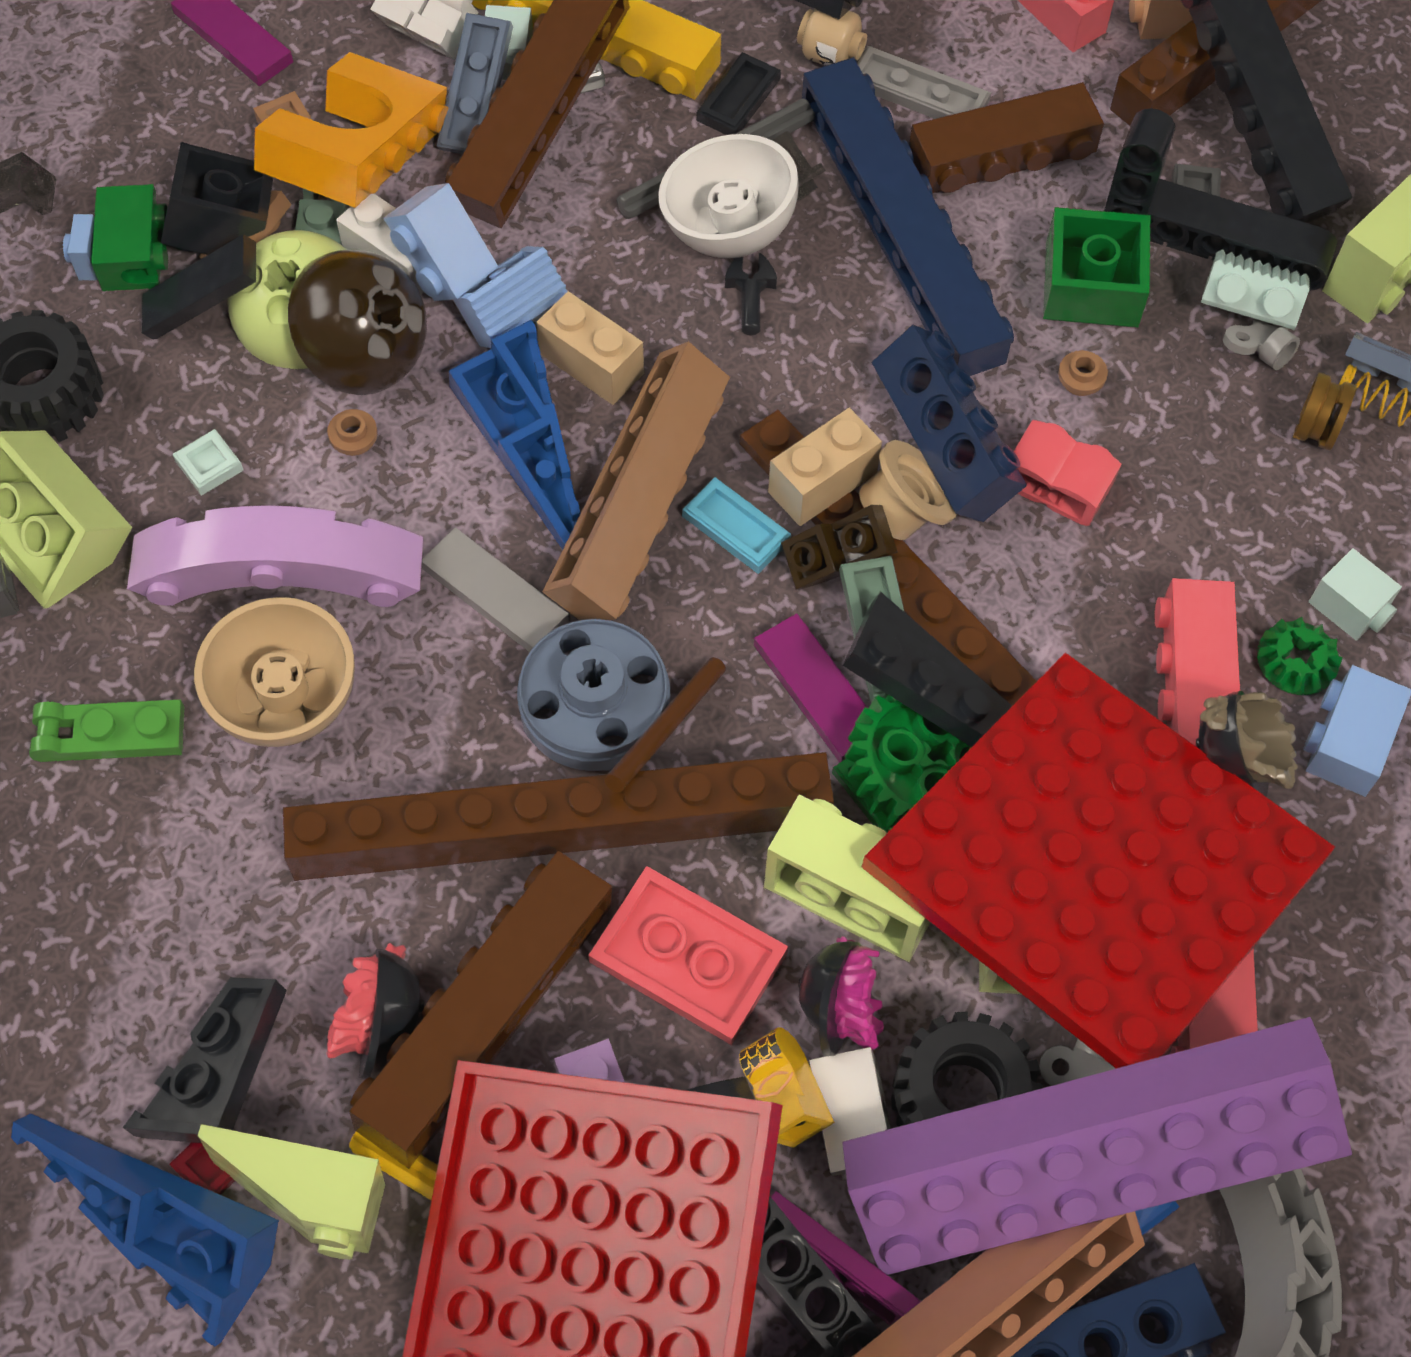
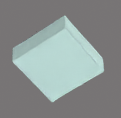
M215 429L173 453L175 462L201 496L243 471L241 462Z

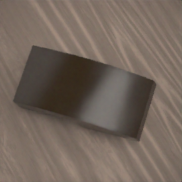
M870 505L832 524H818L781 542L796 590L840 577L839 568L841 564L887 557L898 553L882 505Z

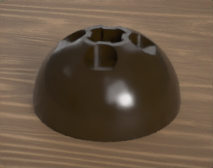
M357 249L338 250L325 254L313 260L303 269L291 290L288 304V323L294 346L309 370L328 386L348 394H375L402 380L411 371L420 357L427 332V316L424 302L418 288L409 275L386 257Z

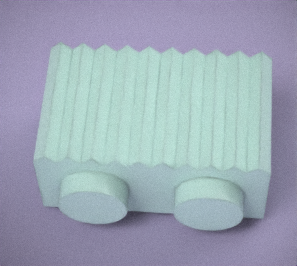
M1222 249L1216 253L1201 303L1295 330L1309 292V278L1306 273L1301 276L1297 271L1290 273L1288 268L1281 271L1279 265L1272 268L1270 263L1262 265L1260 260L1253 263L1251 257L1246 260L1243 259L1242 255L1235 257L1233 252L1226 255Z

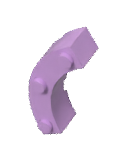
M240 506L212 509L205 512V520L186 523L185 520L175 517L135 534L127 589L146 596L154 604L173 606L200 594L229 588L257 586L263 589H275L280 586H293L337 592L367 600L375 606L390 607L420 591L423 537L405 529L369 518L363 521L361 526L335 521L336 512L323 509L291 506Z

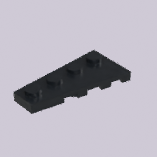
M881 591L870 604L842 666L970 747H973L1012 705Z

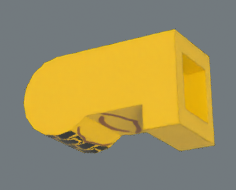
M778 1027L741 1050L739 1053L741 1068L754 1088L752 1091L755 1099L783 1105L778 1144L794 1148L835 1123L802 1048L787 1030ZM806 1121L804 1124L796 1126L799 1123Z

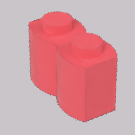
M1037 420L1031 421L1014 450L1021 464L1017 469L1027 484L1018 494L1031 501L1043 503L1052 511L1085 526L1091 524L1114 484L1122 465L1104 447L1077 442L1061 426Z

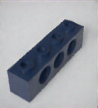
M913 324L871 363L955 514L984 522L1027 486L1017 469L1021 465L1014 451L1002 443L995 431L998 428L996 419L988 409L980 405L973 392L976 390L974 381L956 364L952 357L955 350L951 342L939 331L935 330L932 333Z
M1195 1263L1064 1312L1011 1357H1087L1084 1351V1339L1086 1336L1092 1335L1098 1336L1107 1342L1111 1350V1357H1207L1214 1353L1210 1343L1225 1334L1226 1331ZM1141 1315L1153 1316L1162 1323L1165 1330L1163 1344L1149 1342L1143 1337L1139 1329V1318Z

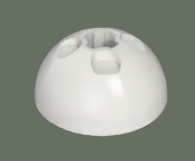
M731 134L715 137L688 149L671 164L663 176L659 187V206L671 230L682 242L692 249L718 258L747 256L773 242L789 223L798 198L797 168L791 155L782 146L765 137L750 134Z

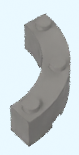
M1300 1168L1219 1189L1235 1229L1244 1271L1245 1315L1242 1335L1235 1357H1329L1332 1334L1341 1331L1342 1288L1334 1236L1319 1188L1309 1190Z

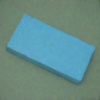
M716 477L682 509L683 518L757 574L783 549L781 542L791 538L790 532Z

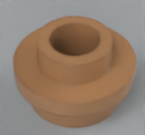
M1079 350L1069 353L1062 359L1058 375L1060 382L1070 393L1078 396H1087L1096 393L1104 386L1108 369L1103 359L1097 354ZM1077 368H1085L1090 373H1082Z
M349 409L338 413L332 418L328 425L327 434L330 444L335 450L346 455L356 456L365 453L373 446L377 439L378 430L376 422L370 414L358 409ZM350 427H360L356 432L347 433L344 431Z

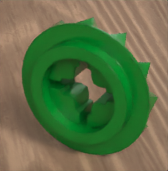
M1302 616L1295 621L1288 622L1280 619L1273 627L1264 632L1257 648L1258 664L1268 681L1277 688L1296 695H1311L1326 689L1331 681L1336 678L1343 659L1337 651V639H1330L1324 633L1323 624L1313 626L1305 623ZM1294 645L1300 651L1315 649L1307 660V664L1301 658L1292 659L1290 657L1285 659L1290 655Z

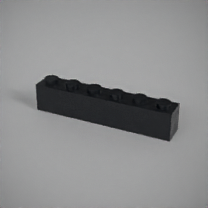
M1181 0L1183 6L1189 9L1196 25L1198 42L1207 51L1215 69L1217 86L1222 92H1225L1232 108L1234 125L1238 132L1243 134L1251 152L1253 169L1262 177L1270 196L1269 202L1272 212L1308 223L1334 213L1353 198L1267 0Z

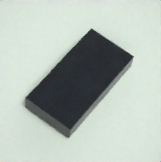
M742 52L697 110L696 121L725 135L736 134L742 131L781 79V70Z

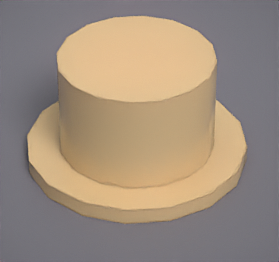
M898 440L887 442L881 448L879 454L881 469L861 486L859 494L863 507L882 505L892 536L899 540L909 538L928 521L945 525L956 518L957 514H955L921 451L906 442Z

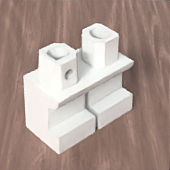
M375 0L370 9L385 25L416 41L419 40L422 44L452 59L457 57L466 13L477 15L479 13L471 4L473 0Z

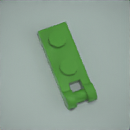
M181 699L79 705L39 702L33 706L32 722L37 726V736L31 739L29 755L33 760L39 762L182 755L185 707ZM73 727V738H58L59 728Z

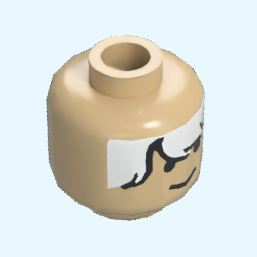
M809 9L801 21L797 42L802 45V51L806 59L828 66L853 57L855 60H859L866 46L867 34L861 32V18L855 12L848 11L842 18L837 19L816 9Z

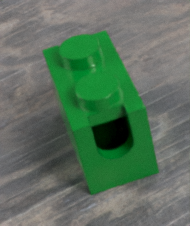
M154 184L96 187L91 264L102 291L152 289L160 284V270H168L167 246L161 244L168 206L166 203L157 204Z

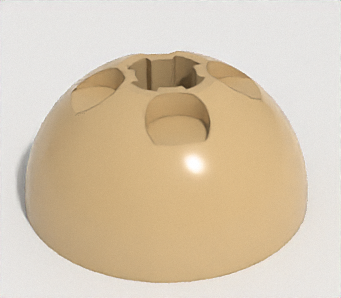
M276 597L261 599L233 610L223 617L207 634L200 646L195 661V688L198 698L210 718L233 737L264 747L294 745L322 732L343 710L350 696L354 681V654L351 642L344 628L326 610L310 602L295 598Z

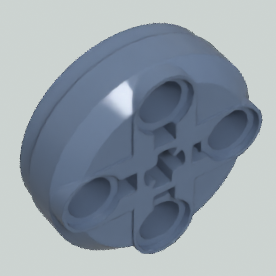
M601 619L571 622L556 628L544 636L526 657L517 688L520 718L527 737L544 755L553 761L579 770L611 771L670 704L668 673L655 647L634 629L621 623ZM578 648V649H576V650L570 652V654H569L568 656L565 654L567 651H569V650H571V649ZM642 674L655 678L646 684L632 681V678ZM547 708L556 711L554 716L547 719H539L533 716L540 709ZM612 735L625 739L623 743L613 747L601 743L602 739Z

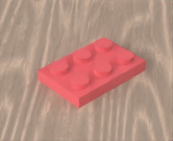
M646 866L588 957L591 964L732 1045L788 954L789 946Z

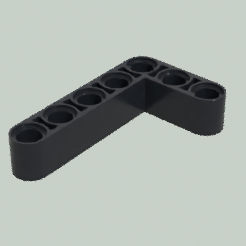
M1143 109L1136 113L1120 152L1104 209L1105 212L1150 215V242L1160 245L1166 242V247L1205 259L1212 256V261H1214L1216 253L1223 249L1226 255L1233 252L1235 257L1242 255L1244 260L1251 257L1253 263L1260 260L1262 265L1270 263L1272 268L1279 265L1281 271L1288 268L1290 273L1297 271L1300 276L1306 273L1309 278V291L1317 290L1324 286L1338 243L1336 237L1330 231L1160 179L1175 133V123L1167 113L1158 109Z
M769 1196L757 1282L807 1342L794 1357H844L845 1343L855 1334H859L862 1348L881 1334L880 1330ZM782 1240L787 1248V1259L781 1269L772 1272L767 1264L768 1250L775 1242ZM821 1287L825 1298L823 1309L815 1317L809 1318L805 1308L806 1298L812 1290Z

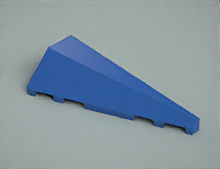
M531 319L492 339L490 350L449 370V387L563 550L581 513L574 494L571 471L555 405L552 402L547 382L544 360H542L536 326Z
M33 1114L14 1121L11 1139L17 1145L26 1141L34 1144L51 1161L46 1166L44 1173L54 1183L66 1177L85 1197L79 1206L81 1212L137 1270L144 1268L146 1265L156 1270L172 1287L165 1299L176 1310L189 1304L208 1324V1328L204 1331L202 1337L214 1347L220 1344L271 1266L279 1220Z

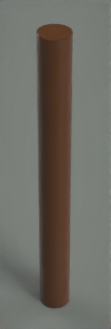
M712 657L702 666L607 774L605 784L611 791L620 793L625 789L725 673V664L720 659Z

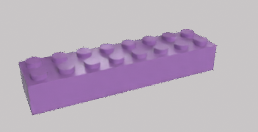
M1311 1017L842 1142L848 1192L878 1269L886 1275L1352 1155L1332 1066Z

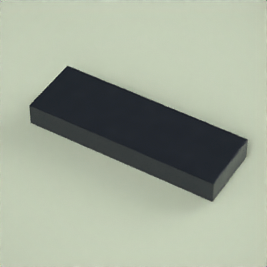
M243 234L143 293L141 333L151 339H158L255 283L256 242Z

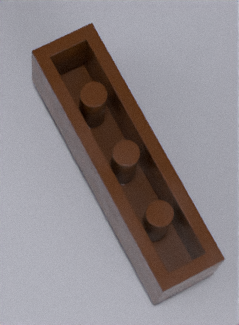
M1084 82L912 124L909 146L913 155V163L918 172L925 174L929 179L932 193L941 191L951 193L959 190L964 185L984 180L995 182L1008 174L1024 170H1041L1051 163L1067 159L1082 160L1090 154L1097 152L1104 122Z

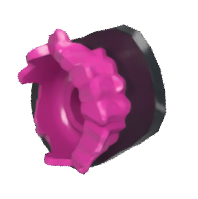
M845 936L837 938V943L825 946L806 964L802 977L798 982L799 1003L811 1026L819 1030L823 1056H835L842 1047L846 1037H849L856 1044L862 1046V1048L871 1047L874 1050L879 1046L877 1035L883 1032L884 1028L883 1021L873 1016L875 1011L881 1010L883 1004L881 1000L871 998L876 971L872 968V961L868 957H879L880 953L875 949L862 946L854 940H847Z

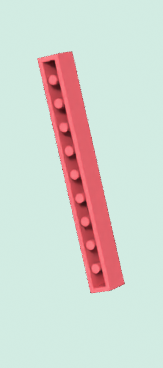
M1172 578L1165 596L1158 597L1155 605L1156 628L1164 629V643H1159L1157 648L1156 670L1158 674H1165L1166 690L1161 689L1159 693L1158 719L1160 721H1167L1168 727L1196 746V739L1199 738L1200 715L1206 710L1204 707L1205 700L1210 697L1225 696L1232 692L1240 691L1235 584L1228 581ZM1254 948L1178 1038V1046H1172L1170 1054L1258 1031Z

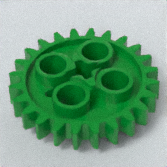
M878 695L869 708L865 707L855 722V726L848 736V740L852 744L847 750L845 758L855 762L848 772V777L863 780L855 794L857 797L872 796L875 801L868 812L872 815L884 810L889 814L886 828L891 829L972 747L890 695H887L886 699Z

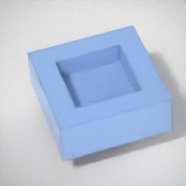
M74 214L71 234H65L63 239L65 260L68 263H72L79 280H98L91 264L94 232L93 214Z

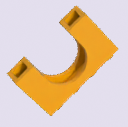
M349 52L327 70L325 111L367 126V128L345 129L332 127L279 108L255 127L254 170L356 208L371 193H376L384 181L393 173L399 172L406 161L415 153L421 152L425 144L437 133H440L449 109L446 106L447 87Z

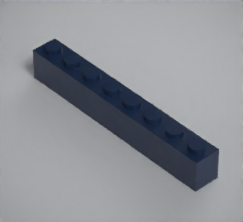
M854 57L805 72L803 76L802 99H806L814 111L815 118L812 122L925 329L932 333L935 330L939 331L947 337L955 350L952 357L958 367L963 369L969 376L1006 364L1010 346L1014 341L1012 326L1005 316H1000L994 306L992 292L988 283L985 280H980L973 269L971 254L967 246L959 244L952 232L949 214L944 208L939 209L933 198L929 179L925 174L918 172L913 163L911 148L906 140H900L897 135L892 115L886 106L882 107L875 96L874 84L869 74L862 73Z

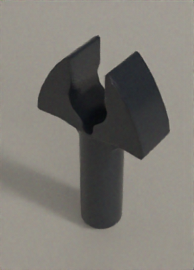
M759 253L758 272L754 274L753 279H749L748 274L743 271V257L735 258L725 275V288H736L741 292V330L749 336L760 332V293L765 288L776 289L777 286L776 272L767 258Z

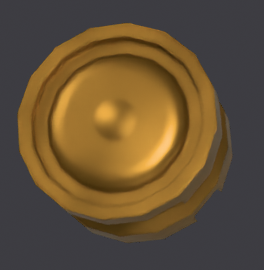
M1319 372L1301 411L1299 424L1295 427L1293 438L1301 441L1311 438L1318 441V447L1330 451L1347 417L1357 385L1346 381L1342 385L1331 382V376ZM1339 404L1330 426L1328 425V422L1332 416L1335 405Z

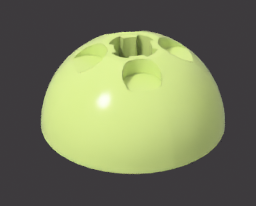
M304 230L279 232L256 243V282L227 298L228 313L232 327L240 342L252 355L277 367L290 369L308 368L294 346L289 329L288 304L291 290L299 274L309 263L325 254L338 250H347L344 246L325 235Z

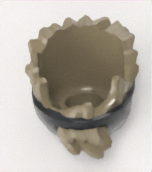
M1243 691L1232 692L1225 696L1210 697L1205 700L1204 707L1206 710L1200 715L1199 738L1196 739V746L1207 755L1209 760L1217 764L1221 769L1235 774L1266 797L1269 783L1277 784L1285 789H1291L1295 783V770L1298 769V765L1293 759L1297 756L1292 745L1296 739L1294 734L1295 727L1293 724L1285 722V716L1279 712L1282 708L1281 702L1275 698H1267L1266 693L1263 692L1244 694Z

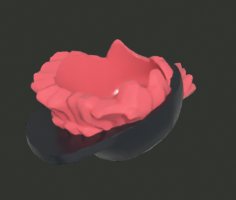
M389 943L385 950L376 949L371 957H355L352 965L358 970L354 973H348L342 982L344 985L343 992L348 998L345 1004L339 1007L334 1014V1019L329 1027L326 1055L331 1059L349 1052L361 1054L359 1078L363 1080L371 1076L377 1049L392 1046L404 1032L412 1034L419 1012H422L424 1009V1000L420 999L419 979L410 965L403 960L406 955L404 945L395 947Z

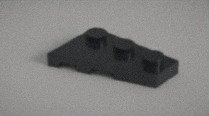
M230 977L190 1033L193 1042L191 1047L175 1069L166 1066L154 1083L160 1088L143 1114L135 1110L123 1128L139 1138L201 1143L198 1137L201 1124L233 1130L287 990L276 979Z

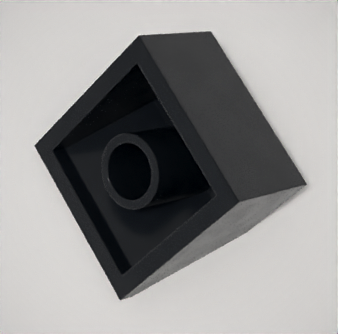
M181 142L161 244L174 246L183 251H194L209 255L243 234L250 237L265 230L273 177L255 171L253 160Z

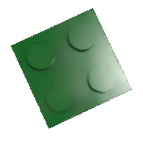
M1055 207L1046 241L1043 319L1138 328L1150 288V215Z

